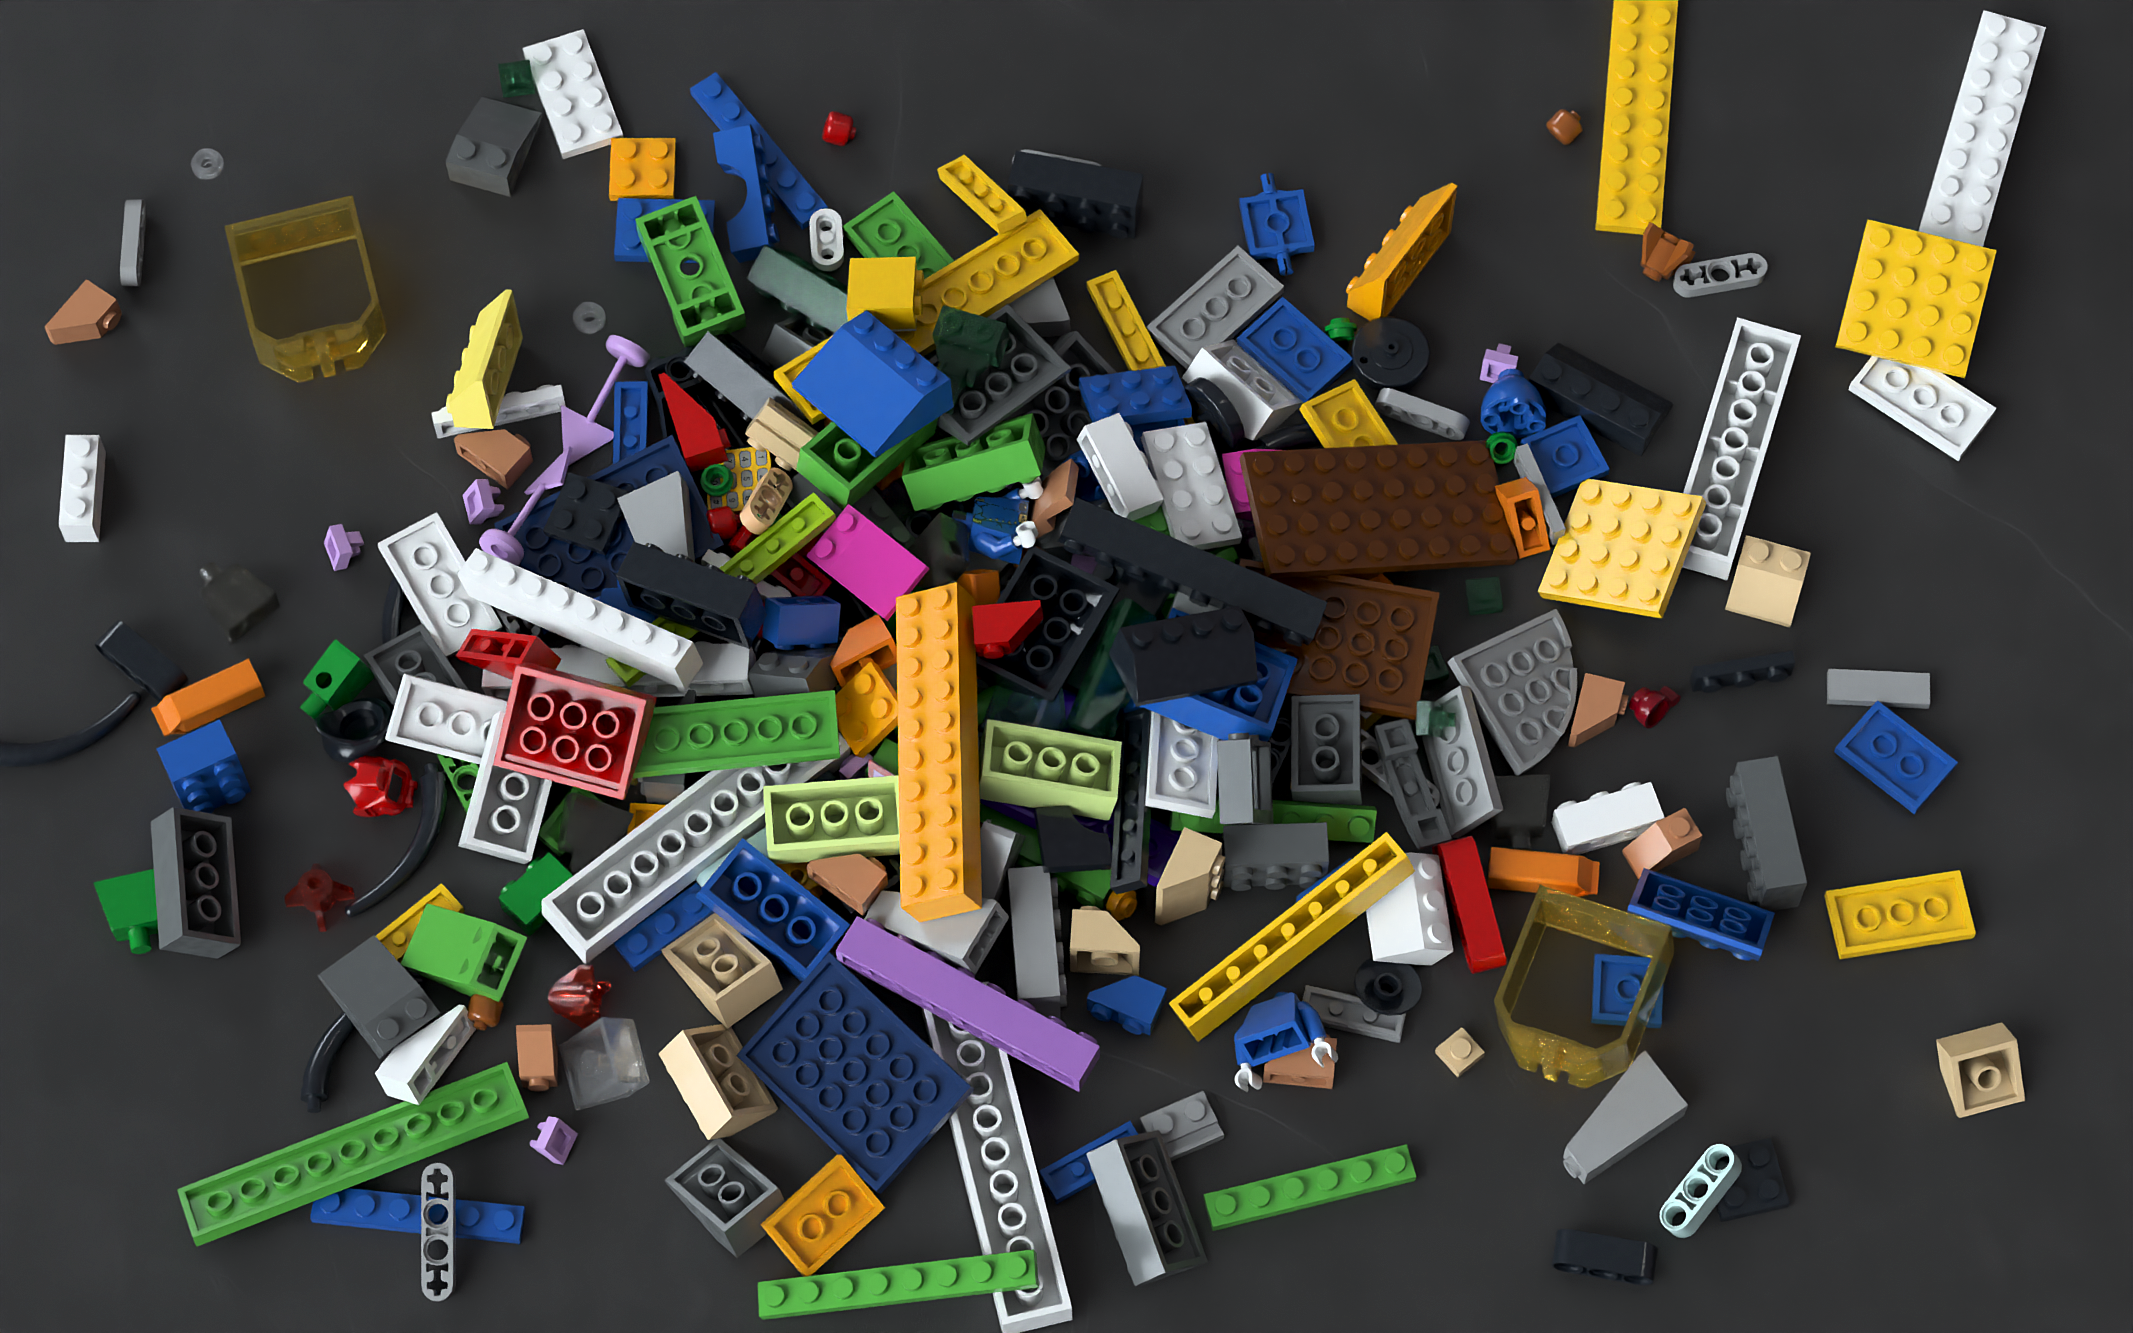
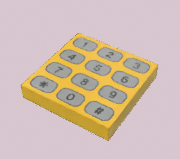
M754 447L726 450L729 461L720 464L731 470L734 476V485L730 492L724 496L713 497L707 494L708 510L729 506L734 514L740 515L759 480L772 468L771 452L767 449L764 452H760ZM716 478L713 481L712 485L717 486L722 484L723 479Z

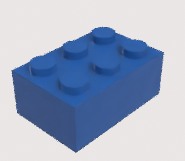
M220 719L156 748L183 809L211 814L215 808L226 803H236L242 800L247 793L252 792L238 756Z

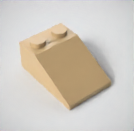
M716 913L707 917L661 950L665 958L709 1012L727 1029L783 990L772 962Z

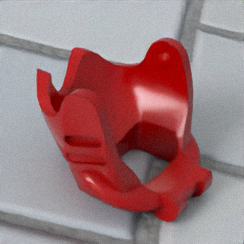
M363 756L348 763L357 770V774L351 780L346 781L343 786L357 805L353 810L355 815L360 817H378L385 814L393 816L400 814L406 807H413L414 791L418 788V782L412 780L410 769L405 763L397 759L388 760L377 756ZM393 773L402 778V788L397 802L388 798V790Z

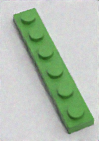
M1216 796V808L1212 818L1171 811L1169 827L1171 830L1183 831L1185 827L1195 832L1223 833V826H1234L1220 824L1219 796ZM1273 800L1274 824L1327 822L1328 840L1373 843L1377 814L1375 806Z
M1407 1144L1207 1193L1204 1194V1202L1212 1231L1413 1182L1416 1180V1174Z

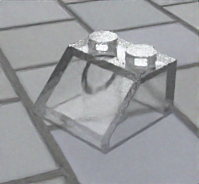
M602 1017L559 1045L574 1107L577 1110L629 1097L650 1083L634 1019Z

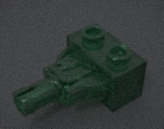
M943 305L932 337L936 345V355L939 362L937 368L951 380L954 407L961 389L966 384L968 387H973L976 377L984 373L990 365L1000 366L1010 336L1006 323ZM954 407L947 411L946 414L952 415Z

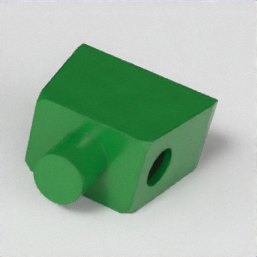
M335 639L304 679L303 684L312 693L299 708L315 720L327 706L335 711L344 704L350 703L375 676L358 656Z
M154 869L94 882L96 892L116 941L129 940L133 954L149 952L152 949L150 935L158 933Z

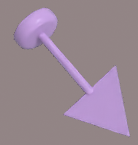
M610 335L608 337L606 348L618 361L587 418L561 405L563 452L569 446L572 448L568 466L613 440L614 432L594 421L625 363L634 367H643L650 359V355L643 348L628 339L617 335Z
M570 446L524 492L526 495L532 494V496L508 532L499 529H488L482 534L479 544L484 552L516 566L520 564L524 556V550L514 536L544 491L564 485L572 452Z

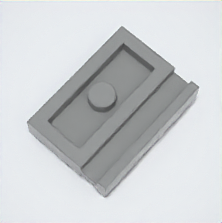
M1204 1091L1140 1117V1124L1145 1133L1156 1130L1160 1131L1171 1161L1224 1139V1133L1219 1127L1218 1120Z

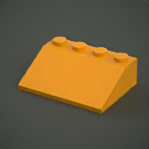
M1450 183L1420 197L1413 207L1409 205L1400 218L1401 224L1396 230L1390 229L1382 242L1383 247L1378 254L1373 252L1364 265L1365 271L1360 277H1353L1348 284L1346 293L1348 294L1347 307L1369 321L1389 315L1451 233L1457 185Z

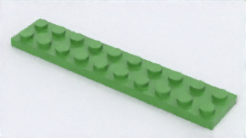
M505 1062L430 1091L420 1105L404 1101L177 1189L193 1240L196 1247L522 1121L529 1118L509 1065Z

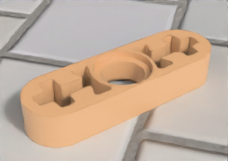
M775 467L771 468L759 480L740 513L742 524L754 534H762L774 523L793 489L792 480L783 470Z

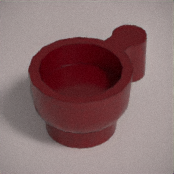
M1664 686L1660 691L1642 687L1631 698L1629 708L1634 711L1636 719L1645 728H1652L1665 717L1669 708L1675 706L1681 697L1668 686Z

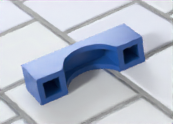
M750 124L713 133L717 163L726 174L736 175L744 179L747 186V197L744 206L734 218L726 222L731 253L739 263L777 255L775 243L779 242V233L776 224H772L770 213L775 212L773 198L770 193L767 194L766 183H770V175L767 165L762 163L761 154L765 153L762 135H757Z

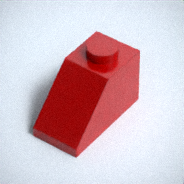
M1034 600L972 606L974 644L977 655L988 659H997L1003 657L1004 654L1013 653L1044 619L1041 601Z

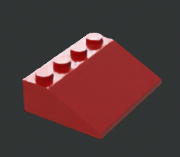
M528 662L516 665L493 765L624 800L649 732L657 697Z

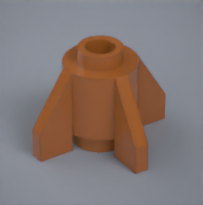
M1649 222L1643 233L1642 260L1640 265L1645 269L1642 273L1657 282H1660L1661 278L1669 279L1680 266L1690 264L1696 253L1692 250L1694 244L1678 239L1664 232L1654 223Z

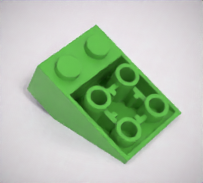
M427 903L401 961V965L407 970L469 997L473 994H479L499 1002L527 937L496 923Z

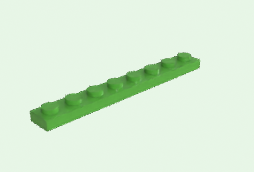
M1033 1249L758 1282L759 1317L766 1320L1039 1288L1037 1253Z

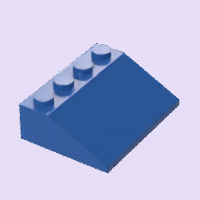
M867 310L842 325L792 382V387L875 458L954 407L950 378Z
M1172 607L1167 619L1190 614ZM1255 642L1258 676L1256 684L1147 704L1141 707L1221 740H1228V734L1249 733V735H1259L1260 741L1268 742L1274 730L1298 659Z
M1643 868L1627 909V916L1634 918V921L1640 925L1647 927L1654 925L1666 929L1672 936L1678 938L1689 937L1698 940L1704 947L1710 949L1721 948L1732 952L1735 957L1746 961L1751 959L1759 961L1775 914L1774 912Z

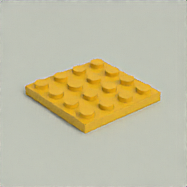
M1867 220L1835 347L1965 378L1997 250Z
M1594 479L1583 481L1579 485L1564 523L1566 528L1565 534L1557 541L1538 593L1544 599L1663 618L1705 509L1706 501L1703 496Z

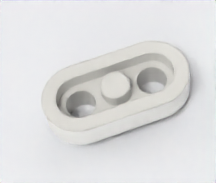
M820 209L813 213L809 222L812 262L815 267L822 271H833L839 268L844 260L842 219L832 209ZM823 227L831 228L829 231H822L821 229ZM831 255L833 258L824 259L823 256Z

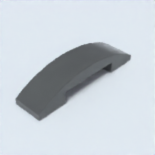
M1405 718L1375 726L1376 740L1385 775L1399 814L1418 850L1451 841L1452 838L1441 809H1436L1416 755L1418 746L1408 719Z

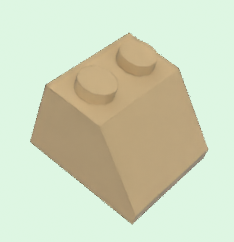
M1746 535L1725 610L1790 627L1811 553Z
M1083 906L1080 909H1073L1070 940V972L1139 976L1140 945L1108 911H1101L1100 908L1095 906Z
M2002 1022L1936 1040L1940 1070L1956 1115L1959 1118L2025 1101L2017 1039Z

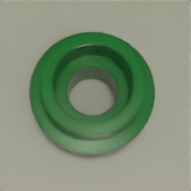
M1335 318L1330 320V325L1325 326L1324 330L1325 334H1328V337L1334 342H1346L1354 339L1357 324L1351 323L1349 318Z
M1500 431L1493 433L1487 439L1486 448H1489V453L1494 463L1506 464L1514 459L1518 444L1513 435ZM1498 443H1506V448L1503 451L1495 450Z
M713 464L704 470L700 482L706 494L713 497H721L732 489L734 476L728 467L721 464ZM716 478L723 479L722 484L717 486L712 485L713 481Z

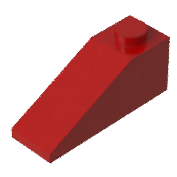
M666 373L659 374L690 472L693 473L710 465L729 461L725 448L731 447L725 428L718 430L714 417Z
M742 525L726 546L737 554L760 535L750 532ZM797 552L767 576L771 581L788 590L794 597L822 596L832 583L830 579Z
M471 629L456 654V657L461 661L513 680L516 665L528 662L556 670L561 661V658L537 636Z

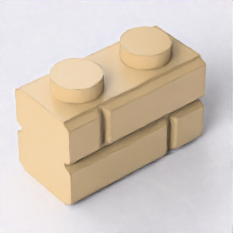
M770 397L751 421L745 432L749 437L747 441L752 447L760 452H764L767 449L776 456L774 461L789 472L792 469L796 470L800 448L819 433Z

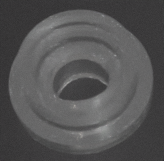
M203 148L195 153L191 161L193 173L198 178L210 180L221 174L224 168V161L221 154L217 151ZM207 163L213 164L211 167L203 168Z
M584 302L574 311V325L583 333L591 334L598 332L605 325V311L594 302ZM589 316L595 318V320L591 322L584 321V319Z

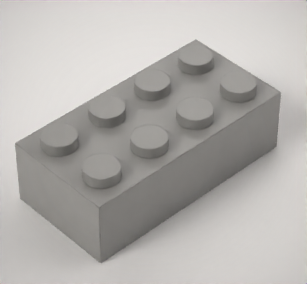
M1043 866L1009 868L1008 892L1017 1001L1022 999L1029 1002L1036 1008L1037 1013L1047 1018L1051 1015L1060 1019V1007H1067V990L1063 965V943L1061 942L1060 909H1058L1057 877H1050V873H1044Z

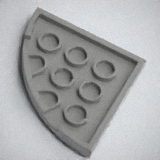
M1557 609L1453 656L1447 662L1462 686H1470L1476 711L1516 777L1530 770L1551 751L1559 738L1564 734L1575 706L1577 668L1573 667L1570 652L1572 647L1570 636Z

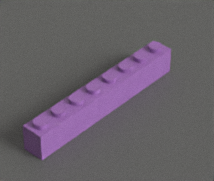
M857 916L836 949L837 960L844 966L1080 1092L1100 1058V1046L1097 1045V1041L1092 1036L1084 1032L1076 1034L1067 1029V1025L1057 1017L1049 1015L1047 1018L1037 1013L1036 1008L1029 1002L1022 999L1015 1001L1007 997L1006 992L993 983H988L987 985L975 979L976 977L972 972L963 967L953 968L946 964L945 959L939 954L930 950L926 953L916 948L915 943L901 934L894 936L886 932L885 927L874 919L867 918V920H864Z

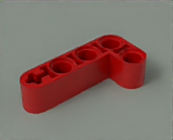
M1468 836L1433 846V855H1439L1441 873L1445 878L1470 972L1476 974L1506 966L1504 947L1473 837Z

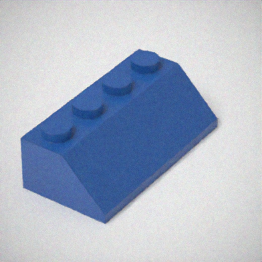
M743 838L695 895L697 899L800 982H803L850 926L843 918Z

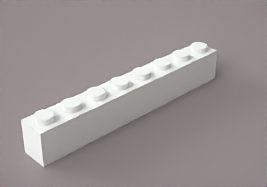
M477 548L458 572V576L469 596L681 689L686 690L704 664L692 641Z
M706 641L694 643L704 664L686 690L649 674L644 675L628 688L608 667L605 661L609 658L608 656L588 647L580 648L575 645L550 648L561 658L556 668L558 671L656 697L685 696L688 690H695L696 696L754 694L747 674L756 663L752 647L748 649L731 642L727 644H712ZM483 669L481 687L486 695L505 700L509 698L513 680Z

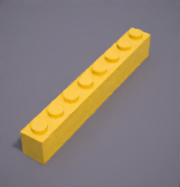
M1386 832L1169 1002V1005L1199 1042L1413 874L1415 869L1408 856Z

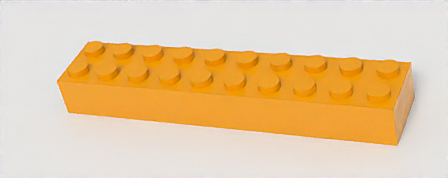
M957 582L896 597L901 908L918 922L982 909L977 667L972 606H975V599Z

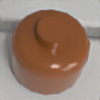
M1560 109L1546 123L1549 132L1564 145H1569L1583 130L1582 125L1579 123L1581 117L1574 110L1568 112L1565 109Z
M473 994L467 1008V1017L474 1023V1028L485 1031L487 1027L492 1028L498 1025L504 1004L501 1000L497 1002L489 997Z

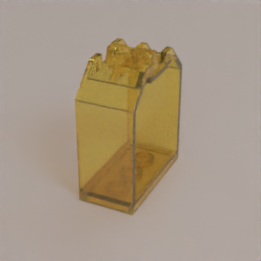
M353 195L224 226L249 332L259 363L297 383L313 380L314 376L311 366L315 365L321 366L324 378L336 375L334 361L343 359L346 371L362 368L387 333ZM357 239L372 299L358 321L341 325L340 323L297 333L295 336L279 340L258 330L243 266Z
M1540 885L1494 999L1499 1027L1519 1068L1536 1073L1540 1063L1543 1066V1078L1557 1082L1560 1072L1564 1071L1571 1074L1568 1084L1583 1089L1628 1070L1633 1062L1674 955L1671 926ZM1546 926L1651 959L1620 1039L1595 1049L1580 1044L1577 1041L1512 1021L1511 1013Z

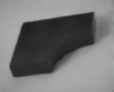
M1069 806L1035 807L1034 819L1044 873L1111 870L1112 854L1108 834L1094 832L1083 827L1073 817Z

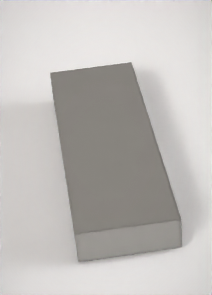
M1528 443L1517 447L1513 462L1520 478L1527 477L1538 488L1548 540L1551 545H1555L1558 539L1564 536L1566 528Z
M1828 669L1827 704L1873 706L1878 700L1886 707L1929 709L1930 673Z
M1306 985L1302 1001L1309 1003L1319 1013L1323 1026L1400 1043L1406 1013L1387 1016L1371 1010L1363 1004L1358 996Z

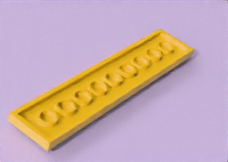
M1613 0L1595 230L1643 235L1649 222L1661 228L1678 0Z
M1039 209L1027 216L1028 220L1016 226L1015 229L994 236L924 279V290H918V295L922 296L923 311L922 315H917L916 331L893 332L924 357L1000 310L1005 305L1078 262L1079 253L1042 210ZM831 337L774 371V379L812 425L826 416L792 387V382Z

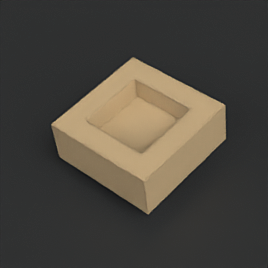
M1462 1027L1435 1050L1439 1058L1457 1077H1460L1482 1059L1485 1054L1482 1048Z

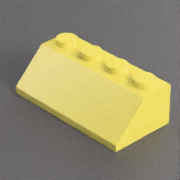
M506 289L480 311L476 324L470 328V342L468 348L463 349L462 366L460 371L457 370L455 373V387L453 393L448 394L446 402L447 412L452 414L455 427L494 428L523 339L512 290Z

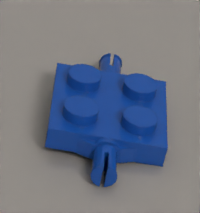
M1265 173L1260 176L1264 192L1256 196L1239 198L1249 256L1254 260L1277 259L1280 275L1285 276L1286 271L1287 275L1293 273L1290 257L1295 254L1314 252L1315 247L1303 189L1293 191L1276 190L1274 174L1268 173L1267 180Z

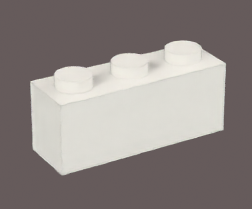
M1120 413L1085 425L1077 441L1114 513L1132 521L1155 513L1164 500L1161 484L1156 479L1154 480L1148 469V460L1145 454L1139 451L1136 446L1130 425L1123 421Z
M66 435L59 528L66 542H99L106 451L99 435Z
M1634 782L1624 786L1621 791L1611 794L1603 791L1592 795L1589 800L1583 802H1565L1554 810L1551 823L1563 854L1579 855L1637 838L1655 822L1665 817L1652 783L1649 782L1641 785L1640 782Z

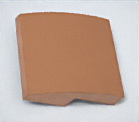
M1072 458L1053 470L1042 481V495L1038 499H1031L1029 502L1027 521L1035 523L1038 531V536L1035 539L1054 530L1056 514L1071 507L1074 503L1079 467Z

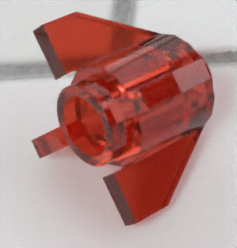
M320 863L312 864L309 871L300 877L298 884L284 896L286 907L304 905L309 911L314 912L319 931L325 932L327 930L324 912L333 907L336 899L338 901L355 899V892L352 887L333 881L329 874L322 870Z
M579 965L557 980L554 986L550 988L548 1003L557 1015L565 1017L586 1031L600 1032L603 1029L601 1014L593 1012L600 1010L602 995L611 989L610 982H595L593 965Z

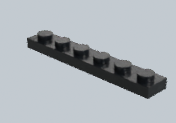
M1146 708L1120 715L1119 742H1122L1118 798L1114 812L1110 888L1116 894L1147 887L1151 807L1145 806L1151 711Z

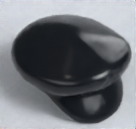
M361 698L344 704L335 711L317 716L314 725L322 735L324 750L332 759L338 762H352L369 754L386 742L385 737L393 711L386 702L380 699Z

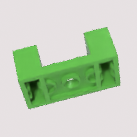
M697 196L635 219L638 236L649 263L652 262L669 302L673 321L684 348L692 345L697 346L707 331L726 330L732 333L746 327L745 312ZM687 260H694L699 264L700 268L696 274L686 275L681 271V265Z

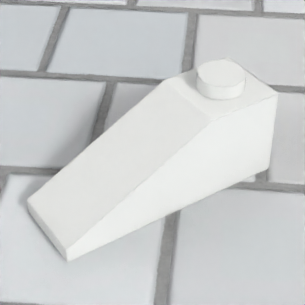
M459 1004L394 1047L375 1072L388 1096L416 1105L421 1104L476 1030L473 1027L474 1023L467 1017L468 1011L464 1005Z

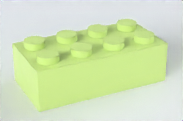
M987 719L979 746L980 799L1031 808L1069 806L1073 815L1109 821L1118 798L1122 742Z
M899 775L763 786L767 851L769 860L774 864L810 862L811 860L861 854L864 857L900 855Z

